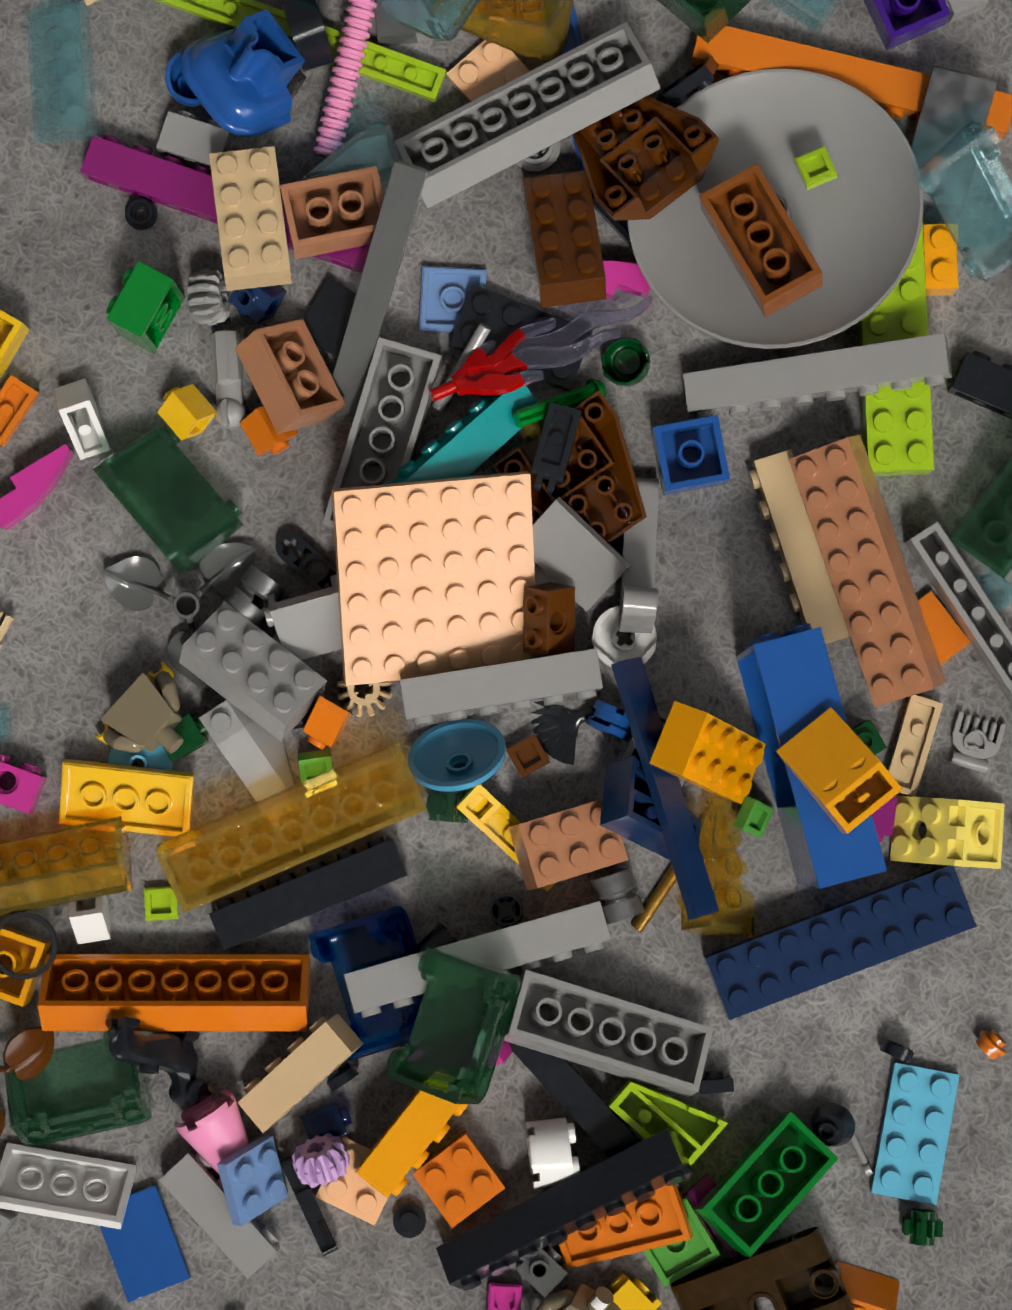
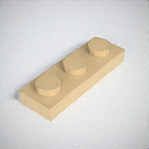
M917 695L909 696L888 766L890 774L903 788L899 793L910 797L916 796L943 703Z

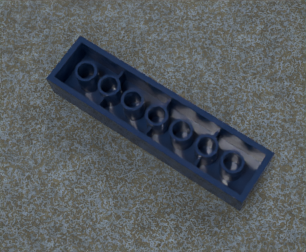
M942 865L703 957L726 1018L732 1020L977 926L954 866Z

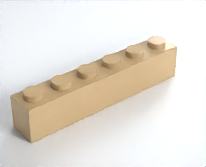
M790 449L753 461L751 464L753 470L748 471V475L753 489L759 488L763 500L758 502L763 520L769 519L773 530L768 533V537L773 551L779 550L783 561L778 564L783 582L789 581L793 592L788 595L791 608L794 613H800L803 624L810 623L812 629L821 627L826 645L848 638L850 635L789 459L793 457L792 450Z

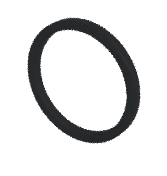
M30 912L15 913L0 922V930L5 924L15 918L29 917L41 922L49 931L52 939V952L49 960L40 970L34 973H14L8 970L0 961V970L4 974L16 979H31L43 974L54 962L58 950L57 936L51 924L43 917Z

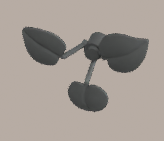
M238 542L214 546L204 554L199 564L201 574L209 580L197 592L183 591L176 597L157 589L161 581L160 570L152 560L146 557L133 556L106 567L103 570V578L110 594L127 609L133 611L147 610L153 603L154 594L173 603L174 612L179 617L187 620L189 631H180L171 638L167 649L169 661L177 672L191 680L195 685L203 686L205 682L179 663L182 645L196 631L193 617L199 611V597L212 585L223 596H227L234 586H241L243 574L251 564L255 566L256 549L248 544Z

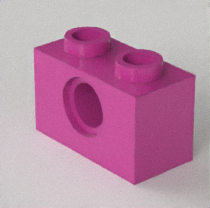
M0 753V804L27 814H34L47 777L39 774L41 768L22 762L21 767L9 763L11 757ZM7 772L13 773L16 778L15 786L9 791L4 789L1 783L3 775Z

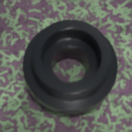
M135 198L126 206V221L136 230L149 229L157 220L158 212L156 206L147 198ZM139 209L147 211L145 219L139 220L136 218V212Z

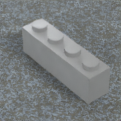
M191 1150L164 1174L159 1181L242 1274L249 1279L278 1252L280 1247L276 1242L279 1241V1238L269 1226L266 1225L262 1228L255 1219H252L243 1226L233 1225L221 1178L218 1179L210 1170L211 1166L199 1153L196 1154Z

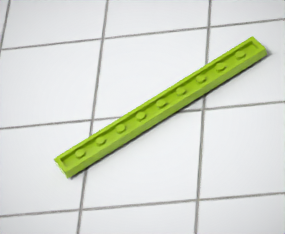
M153 0L230 29L238 27L245 17L268 9L295 46L285 12L256 0ZM324 26L334 59L336 56H339V52L336 50L337 47L341 46L339 37L343 36L344 33ZM365 41L368 46L366 49H363V53L366 55L365 58L361 59L363 67L358 70L361 76L436 103L446 77V69ZM335 61L333 63H330V65L336 66L337 64Z

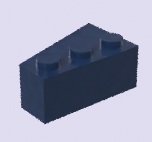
M633 755L606 765L600 826L670 860L644 771L639 767L640 761ZM689 810L699 843L701 821Z

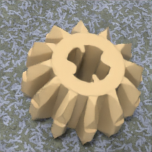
M338 681L337 686L347 689V692L340 693L337 697L338 700L351 699L344 706L346 711H350L357 704V717L362 716L364 707H367L369 716L373 717L375 716L373 704H376L381 710L386 708V705L379 700L380 696L387 699L392 697L390 692L381 691V688L388 687L392 683L391 681L370 683L368 686L370 688L373 687V693L366 694L365 699H361L358 697L360 693L356 692L357 685L346 686L343 681Z

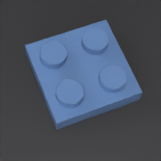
M263 1135L217 1163L233 1225H245L288 1197L273 1136Z

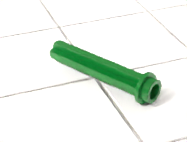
M589 379L582 387L514 411L512 418L515 425L521 428L545 419L550 402L574 408L599 390L606 397L605 385L601 380Z

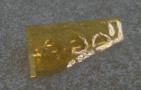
M439 0L431 15L432 18L520 55L541 60H553L558 56L567 41L574 0Z
M714 796L708 797L700 829L699 846L719 911L689 920L682 899L681 930L712 936H754V899L752 893H744L741 875L747 874L748 869L747 864L741 863L736 853L735 847L740 845L742 839L740 829L733 826L737 815L734 802Z

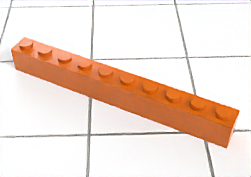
M701 20L691 60V65L697 66L711 55L719 65L716 71L728 74L727 77L763 69H796L823 74L858 89L874 100L893 120H902L903 117L916 119V124L930 79L929 74ZM995 91L981 138L982 141L996 143L998 139L1003 140L1007 135L1012 117V94Z

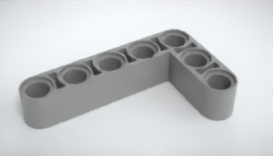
M636 477L647 517L623 533L622 557L631 566L621 575L619 632L652 634L657 613L658 590L655 588L659 478Z

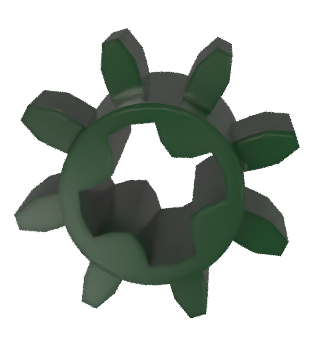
M914 1208L911 1209L910 1217H902V1233L910 1236V1244L933 1246L935 1237H943V1221L936 1219L935 1210Z

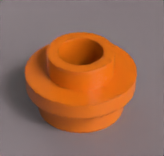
M985 1029L979 1032L980 1037L976 1040V1043L988 1057L995 1060L998 1056L1003 1057L1007 1053L1004 1048L1006 1041L999 1033L993 1029L990 1032Z

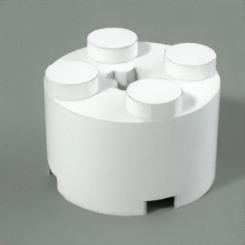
M565 1117L526 1122V1129L533 1130V1135H528L529 1137H527L531 1175H538V1182H532L533 1189L554 1187L580 1173L578 1156L572 1157L570 1144L576 1143L574 1123H567Z

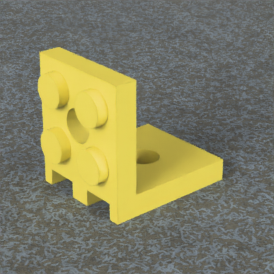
M894 796L897 797L893 836L891 837L890 861L1001 869L1005 804L960 799ZM922 822L925 823L927 828L923 839L919 836L918 832Z

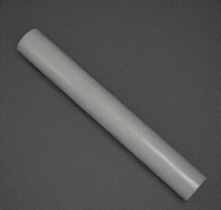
M479 323L446 382L452 380L451 375L462 367L467 358L478 347L481 348L491 331L490 327ZM453 394L435 401L432 407L443 412Z

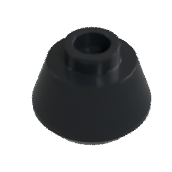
M826 1103L814 1111L811 1118V1129L826 1146L839 1147L848 1143L853 1137L855 1121L850 1111L844 1106L837 1103Z

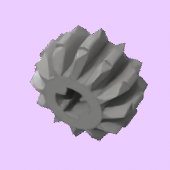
M211 269L193 272L188 280L187 301L189 302V311L194 321L207 325H217L218 323L225 322L230 314L229 307L231 303L228 299L231 294L226 290L224 274L218 270L211 271Z

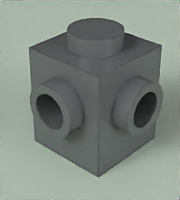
M550 1245L538 1250L539 1254L536 1257L526 1261L519 1260L516 1264V1270L544 1298L568 1274L567 1268L559 1261L562 1255L554 1246Z

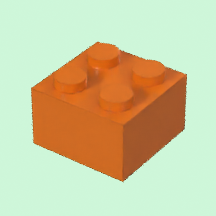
M467 1130L424 1161L418 1170H413L412 1174L451 1228L455 1227L506 1188V1183Z

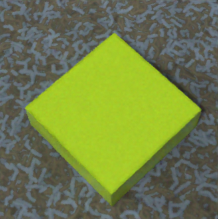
M825 145L794 158V163L807 191L838 178Z
M177 886L144 888L145 921L179 919Z

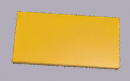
M64 759L62 763L59 824L189 838L195 773Z

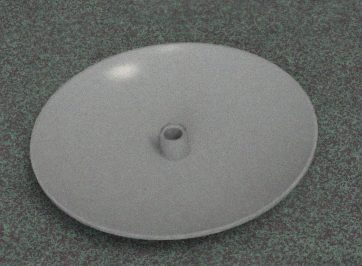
M763 69L728 77L695 93L677 107V109L700 118L719 138L703 179L649 220H628L630 241L641 273L652 291L671 312L696 330L727 343L762 349L789 348L821 341L846 330L874 311L889 296L904 275L917 247L923 219V188L914 153L898 125L883 108L858 89L838 79L796 69ZM825 145L838 178L807 191L794 163V158ZM756 163L820 267L823 276V286L767 317H764L701 210L699 200L700 194Z

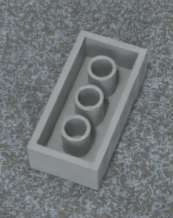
M225 601L182 645L180 664L279 741H282L314 707L318 698L323 695L327 682L325 678Z

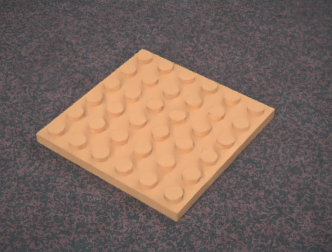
M528 471L332 489L343 679L346 686L397 681L538 658L537 654L523 652L524 587L535 585L531 477Z

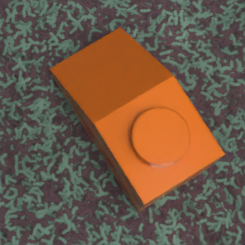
M320 696L303 729V732L309 735L306 741L321 750H324L326 745L334 748L352 714Z

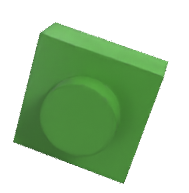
M330 749L297 753L302 787L334 783Z
M746 796L733 826L761 839L774 809Z

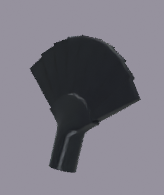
M544 700L534 702L544 707L532 712L541 715L532 720V724H539L533 728V732L537 734L536 737L543 750L552 758L562 763L574 765L579 726L587 721L588 716L593 715L594 712L591 706L572 713L556 704L544 706Z

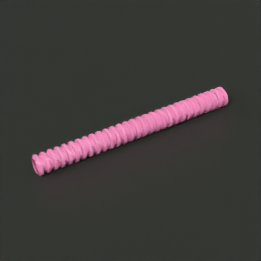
M348 0L351 5L346 8L349 14L344 17L346 26H343L341 29L344 35L339 37L341 46L337 47L336 50L339 52V56L334 58V61L337 63L336 66L332 67L334 77H330L329 81L332 82V85L327 88L330 94L325 97L327 106H324L322 109L325 115L320 117V121L323 122L322 126L318 127L320 136H316L315 141L318 144L313 147V151L318 155L333 159L341 158L342 156L339 150L344 147L342 138H346L347 135L344 129L349 126L346 122L347 118H351L349 108H353L354 104L351 103V100L356 97L353 91L354 88H358L356 79L361 76L358 70L363 67L361 59L365 58L366 55L363 53V49L367 48L368 44L365 41L370 38L368 29L372 28L373 24L370 20L375 17V14L372 12L373 9L377 8L375 0Z

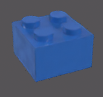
M718 415L653 427L651 433L663 496L724 485L729 482L730 476Z

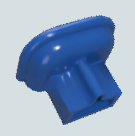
M268 9L245 17L236 28L223 29L200 38L185 48L180 60L182 75L205 110L221 128L234 135L254 137L263 135L291 121L289 113L292 108V98L287 85L303 65L305 59Z

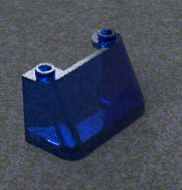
M393 906L308 935L310 951L313 957L322 964L331 962L351 1022L348 1026L364 1043L348 1058V1061L413 1043L440 1029L441 1016L435 997L426 999L425 993L413 996V1004L396 1009L393 1002L380 1006L382 1013L362 1018L361 1012L353 1013L343 977L344 974L420 953L419 948L416 946L417 941L409 917L401 906Z

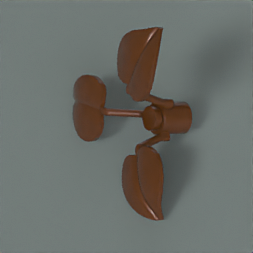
M31 1027L16 1033L6 1043L3 1057L8 1065H0V1072L10 1073L14 1070L15 1076L20 1080H28L40 1074L52 1057L55 1041L54 1032L42 1031L41 1027ZM0 1109L1 1136L5 1127V1115Z

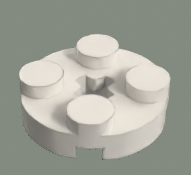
M620 606L606 610L598 618L593 628L592 644L594 649L597 648L598 658L610 668H612L611 664L637 657H642L643 664H645L656 649L657 634L655 625L652 634L632 633L630 639L633 641V644L630 646L627 644L619 646L616 643L619 639L616 632L619 631Z

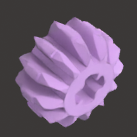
M331 1133L323 1137L317 1134L311 1140L305 1139V1144L295 1147L296 1152L292 1155V1164L302 1184H309L311 1188L319 1184L325 1187L331 1181L337 1182L338 1176L347 1174L346 1168L350 1165V1157L340 1137H333Z

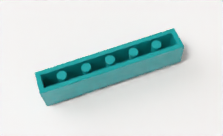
M526 385L510 393L489 395L486 399L481 398L468 408L469 414L462 420L457 419L450 423L444 429L446 434L438 441L433 440L421 449L422 455L416 461H409L397 471L399 476L391 483L385 482L383 484L468 477L521 429L515 425L512 413L538 401Z

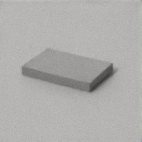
M560 497L533 524L534 562L556 583L575 586V601L586 612L631 566Z

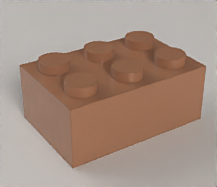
M377 166L280 185L295 260L371 244L384 200Z
M303 319L256 329L235 347L277 434L325 422L346 405Z
M603 799L508 827L527 890L544 887L629 860L622 836L600 826Z

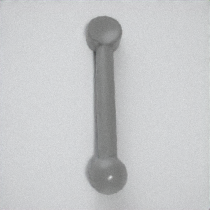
M854 1133L851 1142L866 1175H872L873 1171Z

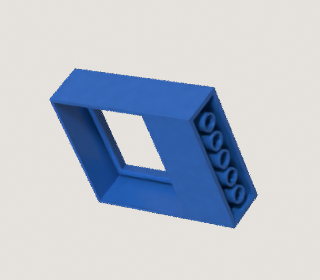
M807 623L790 628L780 637H778L777 632L756 637L754 641H751L742 648L743 652L736 658L758 740L766 744L764 762L797 884L821 889L887 871L872 815L848 834H842L776 752V750L830 707L847 724L821 627L812 629L811 624Z

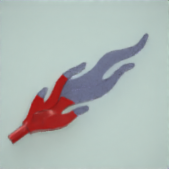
M647 296L638 304L627 309L586 312L561 329L545 335L535 336L556 327L555 318L528 324L509 335L493 354L492 352L496 349V343L494 340H490L478 347L467 358L462 367L451 375L452 380L429 389V394L433 402L456 392L459 396L465 394L501 395L510 393L529 383L544 379L543 371L529 369L556 368L569 365L582 359L607 340L620 338L621 330L619 328L603 329L578 343H574L579 337L593 329L628 322L640 316L652 303V296ZM518 371H523V372H520V373H517V374H514V375H510V374L515 373V372H518Z

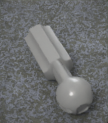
M216 331L211 334L213 381L216 387L215 419L223 428L235 429L241 426L240 422L246 417L242 396L243 365L235 350V347L241 343V332Z

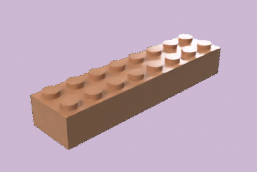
M861 435L847 437L790 458L789 462L874 707L932 690L946 683Z

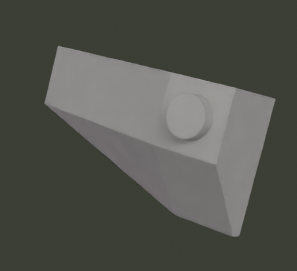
M225 700L199 718L274 828L302 810L283 740L279 741L228 700Z

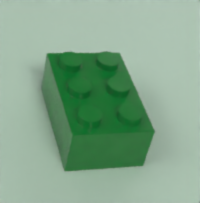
M138 261L134 268L129 267L122 280L124 287L118 297L113 296L106 308V313L108 314L106 319L121 337L155 354L185 297L173 279Z

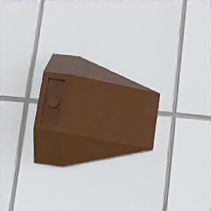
M649 96L573 134L597 203L614 221L649 220L703 179L719 141L718 136L700 118Z
M599 390L574 407V409L582 410V415L563 484L556 483L554 493L550 495L546 493L549 480H543L539 492L533 490L536 477L530 475L532 509L542 516L551 504L560 497L609 544L645 519L647 515L619 418ZM540 436L523 448L517 447L492 466L497 474L525 471L531 474Z

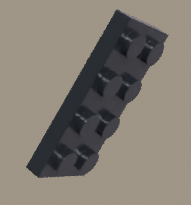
M472 284L449 347L463 352L479 323H483L490 327L491 331L480 349L489 356L498 349L509 335L520 328L526 336V341L518 346L513 355L527 364L528 370L518 371V373L566 391H571L593 330Z

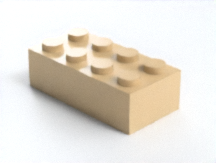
M275 146L210 153V166L226 290L233 291L292 284Z

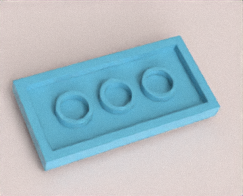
M893 1062L871 1183V1193L937 1205L959 1074Z

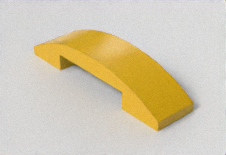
M482 785L471 788L455 807L519 865L508 827L521 824V822ZM555 883L544 886L543 888L548 892Z

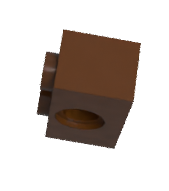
M549 582L524 587L523 652L552 656L574 651L575 586Z

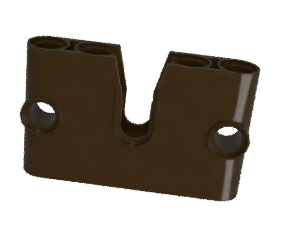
M816 1226L761 1246L751 1257L738 1255L688 1274L670 1284L680 1310H760L756 1303V1299L759 1297L768 1298L775 1310H855L842 1282L841 1270L834 1263L821 1231ZM823 1273L828 1274L833 1278L834 1283L823 1285L818 1281L817 1276Z

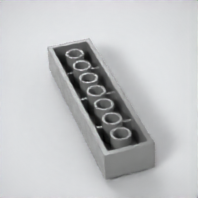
M625 22L394 142L404 162L428 170L421 196L427 208H430L661 88L651 62L628 23Z

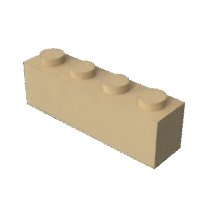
M338 1013L328 1020L324 1016L321 1017L309 1028L312 1034L306 1040L301 1036L287 1048L290 1055L284 1060L281 1057L275 1059L265 1068V1071L268 1073L265 1078L261 1080L259 1077H256L243 1089L246 1095L237 1103L262 1133L275 1125L364 1044Z

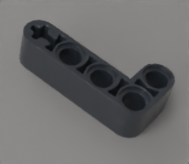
M281 0L295 47L305 59L302 65L303 72L333 63V55L316 0Z

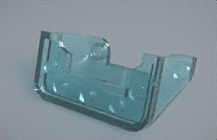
M972 121L961 128L919 170L920 178H918V183L924 193L931 196L964 259L961 261L965 272L970 277L976 276L980 280L987 282L1012 265V184L998 158L1001 151L995 145L1000 143L1001 140L995 128Z

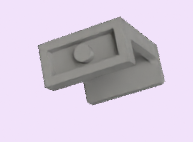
M337 575L330 576L332 587L279 602L276 601L274 593L267 595L269 607L264 608V613L268 626H275L277 631L276 634H273V639L300 660L342 649Z

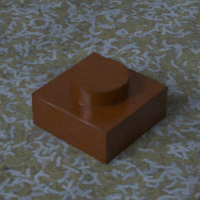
M535 734L506 749L521 778L550 763Z

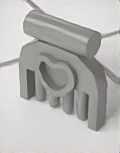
M958 711L951 734L952 745L957 751H953L950 763L986 773L989 761L984 759L995 756L1000 749L1006 725H999L994 743L993 738L997 728L996 722H992L987 738L985 733L988 720H983L981 730H977L980 718L975 717L971 732L967 734L971 715L967 714L960 733L959 730L964 712Z

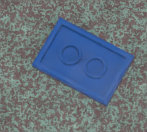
M157 1184L130 1194L121 1229L100 1226L128 1303L191 1278Z

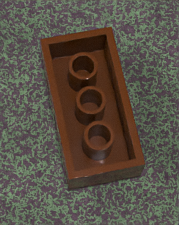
M586 171L523 178L525 204L541 308L606 299V277L591 187Z

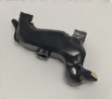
M119 1017V1020L113 1018L105 1020L108 1029L110 1055L120 1062L139 1066L140 1073L159 1074V1070L167 1072L172 1081L169 1088V1096L173 1102L182 1106H191L199 1103L201 1097L212 1095L213 1088L204 1083L202 1078H196L198 1055L194 1049L193 1042L199 1039L201 1033L183 1031V1033L168 1032L166 1034L142 1036L134 1031L136 1027L140 1026L139 1019Z

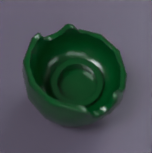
M621 337L611 342L601 357L603 375L617 386L631 387L641 383L650 369L649 351L644 344L635 338ZM619 359L624 363V365L629 369V371H625L620 367Z

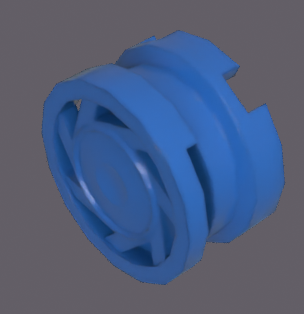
M596 699L593 705L595 711L592 716H588L586 724L627 742L631 734L628 732L630 725L626 712Z

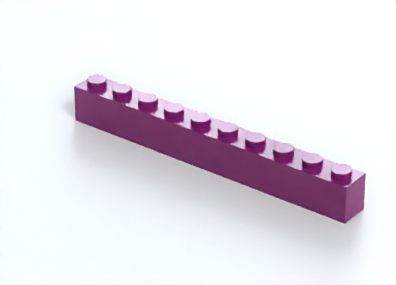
M93 135L80 170L85 179L137 197L147 198L154 203L218 224L210 170L200 166H195L193 170L182 166L183 162L174 157L165 155L161 159L152 156V151L145 147L134 145L132 149L121 145L122 141L113 136L103 135V138ZM282 202L287 247L293 250ZM370 245L312 257L363 273Z

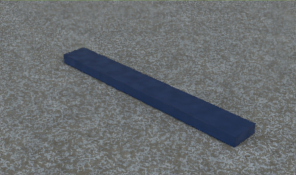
M642 657L611 664L688 919L693 920L718 912L719 908L679 778L649 764L663 726Z

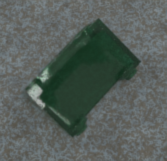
M158 425L109 455L92 469L167 559L185 575L244 525L238 518L242 512L230 498L224 502L177 446L181 440L169 426L163 430Z
M427 947L426 953L422 955L418 964L422 980L428 982L409 1043L391 1052L387 1062L389 1069L386 1077L454 1104H479L489 1089L519 994L521 979L520 976L508 971Z
M108 1031L103 1034L104 1041L53 1052L46 1068L31 1079H18L14 1074V1070L10 1073H5L10 1127L22 1143L29 1146L45 1145L141 1124L152 1118L145 1074L139 1072V1066L120 1062L110 1055ZM3 1057L4 1066H7L8 1064L4 1061Z

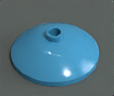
M477 719L447 721L430 728L417 738L409 751L408 765L414 779L429 789L443 792L463 791L482 784L496 773L505 759L506 745L501 732L488 722Z

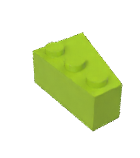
M629 1079L608 1102L609 1107L645 1139L666 1128L677 1134L690 1165L697 1160L728 1124L727 1120L721 1116L648 1085Z

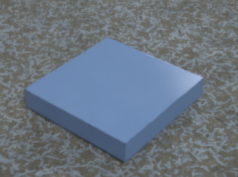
M422 266L419 331L454 333L472 284L486 289L487 269Z

